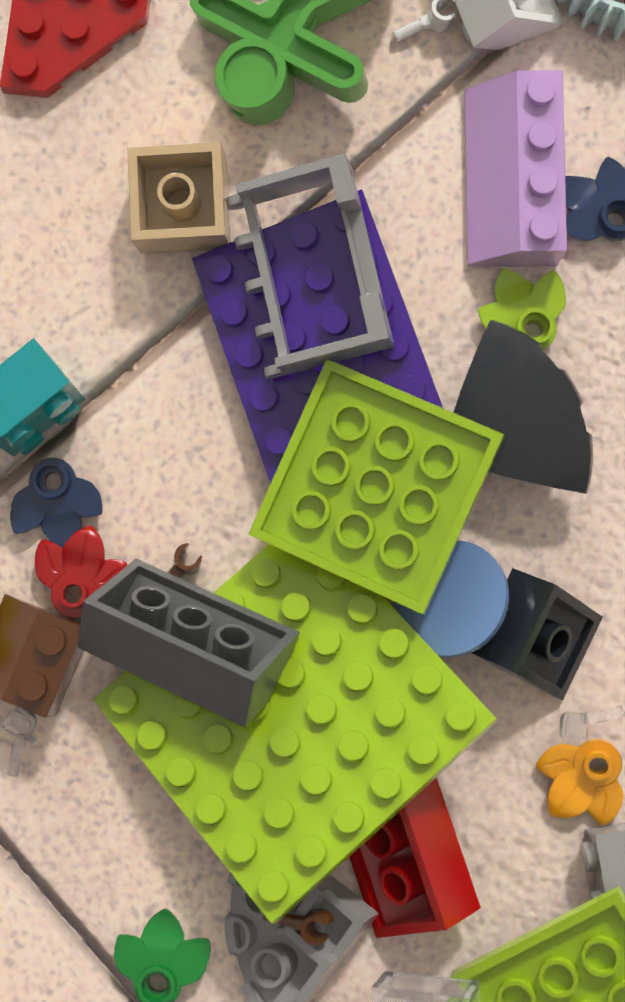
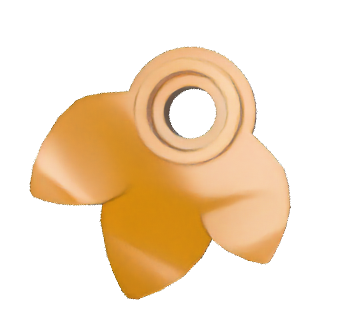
M591 739L585 741L579 747L560 743L548 748L536 762V767L547 777L553 779L547 796L548 810L552 817L572 818L588 810L593 819L601 826L607 825L616 817L622 806L624 794L617 779L622 769V759L618 749L612 743L603 739ZM594 758H602L607 762V765L604 769L596 771L589 767V763Z

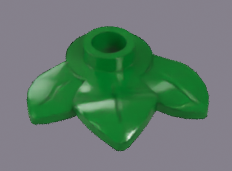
M164 908L149 919L143 929L141 938L130 934H119L117 936L114 959L119 972L133 981L134 992L140 1002H174L178 998L182 986L198 981L205 972L210 959L211 943L208 938L184 940V932L179 920L169 909ZM155 974L164 976L167 986L162 990L154 989L150 984V977Z

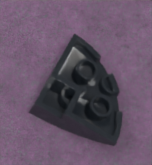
M490 320L468 369L453 413L504 434L505 437L490 468V473L587 494L592 477L593 441L592 435L586 431L585 421L580 409L583 401L574 382L565 370L559 369L542 351L543 346L539 342L510 325Z

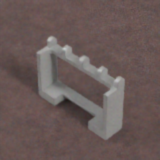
M346 153L235 184L237 194L225 199L227 209L238 210L245 208L250 233L240 235L234 239L236 249L244 250L254 247L260 278L244 283L246 293L255 294L264 291L271 321L270 323L255 327L256 337L260 339L274 336L278 357L274 358L276 364L264 368L266 379L323 366L326 359L338 362L395 347L353 169ZM333 183L361 293L359 298L368 333L290 354L256 204Z

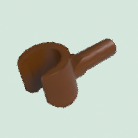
M189 543L180 545L174 554V565L168 573L179 578L184 574H194L201 566L202 555L193 565L185 566L180 562L179 557L189 548Z
M316 909L308 917L287 913L276 924L300 931L306 943L317 946L324 943L329 935L318 932L312 923L318 922L321 925H330L334 917L326 909ZM263 914L262 920L270 922Z

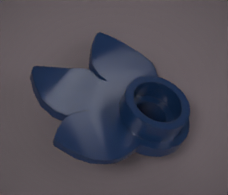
M606 157L598 170L595 180L581 176H565L566 208L570 211L566 215L567 235L575 240L587 242L601 236L611 241L625 240V168L615 159ZM611 213L620 215L623 224L620 226L611 224L608 215Z
M59 458L43 459L33 467L29 476V485L17 492L13 498L10 512L13 532L15 534H22L41 526L47 538L63 548L65 542L81 529L82 517H96L102 514L101 495L92 482L76 477L73 468L64 460ZM58 473L61 476V485L54 490L48 489L46 485L48 476Z

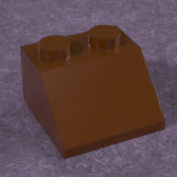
M5 594L0 604V700L45 718L56 716L83 653V650L78 648L81 623Z

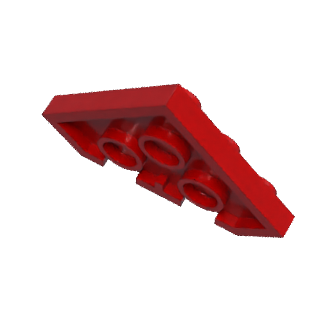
M12 0L0 80V88L3 93L49 98L62 88V82L78 70L82 69L85 71L112 51L111 46L129 32L134 34L148 24L151 0Z

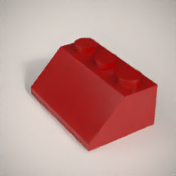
M437 777L349 857L364 902L379 913L372 922L376 938L448 930L481 909Z

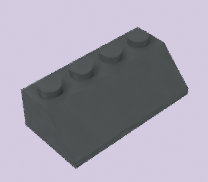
M135 559L83 601L78 648L245 728L269 701L299 639L300 632L139 559Z

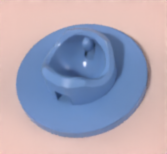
M458 540L425 615L393 601V607L439 657H460L481 648L499 630L508 609L509 588L503 569L489 552L476 544Z

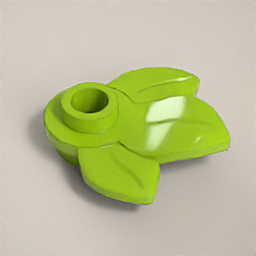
M503 268L494 287L496 302L486 304L478 309L481 323L486 329L490 320H496L526 333L525 326L527 324H536L540 328L541 334L538 337L531 338L543 346V351L554 341L557 334L555 319L566 305V292L562 279L555 270H552L532 285L530 281L520 274Z

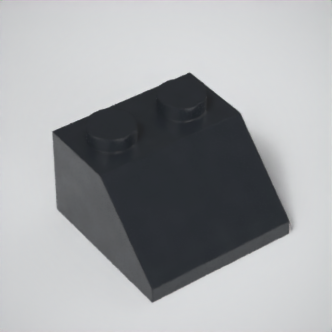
M512 568L507 578L509 603L503 623L496 634L485 645L472 652V654L563 701L603 616L556 584Z

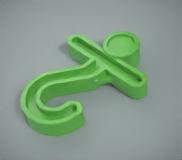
M189 0L190 6L201 26L232 43L218 59L215 67V84L231 113L240 121L252 125H261L280 118L290 107L295 94L292 75L342 102L354 103L362 99L366 94L368 79L361 60L356 55L314 33L321 24L371 0H268L259 5L250 0Z

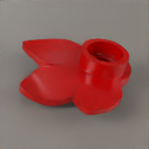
M91 525L75 532L65 542L63 548L51 541L41 540L35 552V571L38 579L51 589V601L54 608L60 614L70 618H80L82 616L83 601L127 566V563L121 560L105 559L103 540L95 527ZM77 585L82 590V597L78 602L70 603L66 598V592L71 586Z

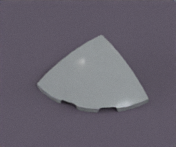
M230 872L228 884H231L233 888L231 911L224 918L228 952L230 955L237 957L245 979L242 991L248 1002H312L379 913L329 875L288 912V914H297L308 917L316 909H326L331 912L334 920L330 925H321L318 922L312 923L318 932L329 935L324 943L312 946L304 941L300 931L262 920V911Z

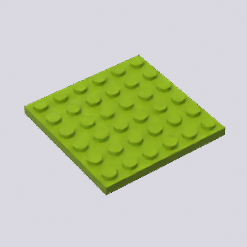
M268 544L214 592L216 595L300 632L299 639L269 701L245 728L151 682L143 680L128 671L123 672L93 700L270 923L276 924L498 721L383 596Z

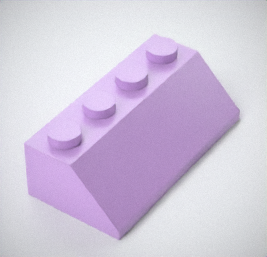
M517 70L472 86L464 91L467 267L557 266L567 252L563 70Z

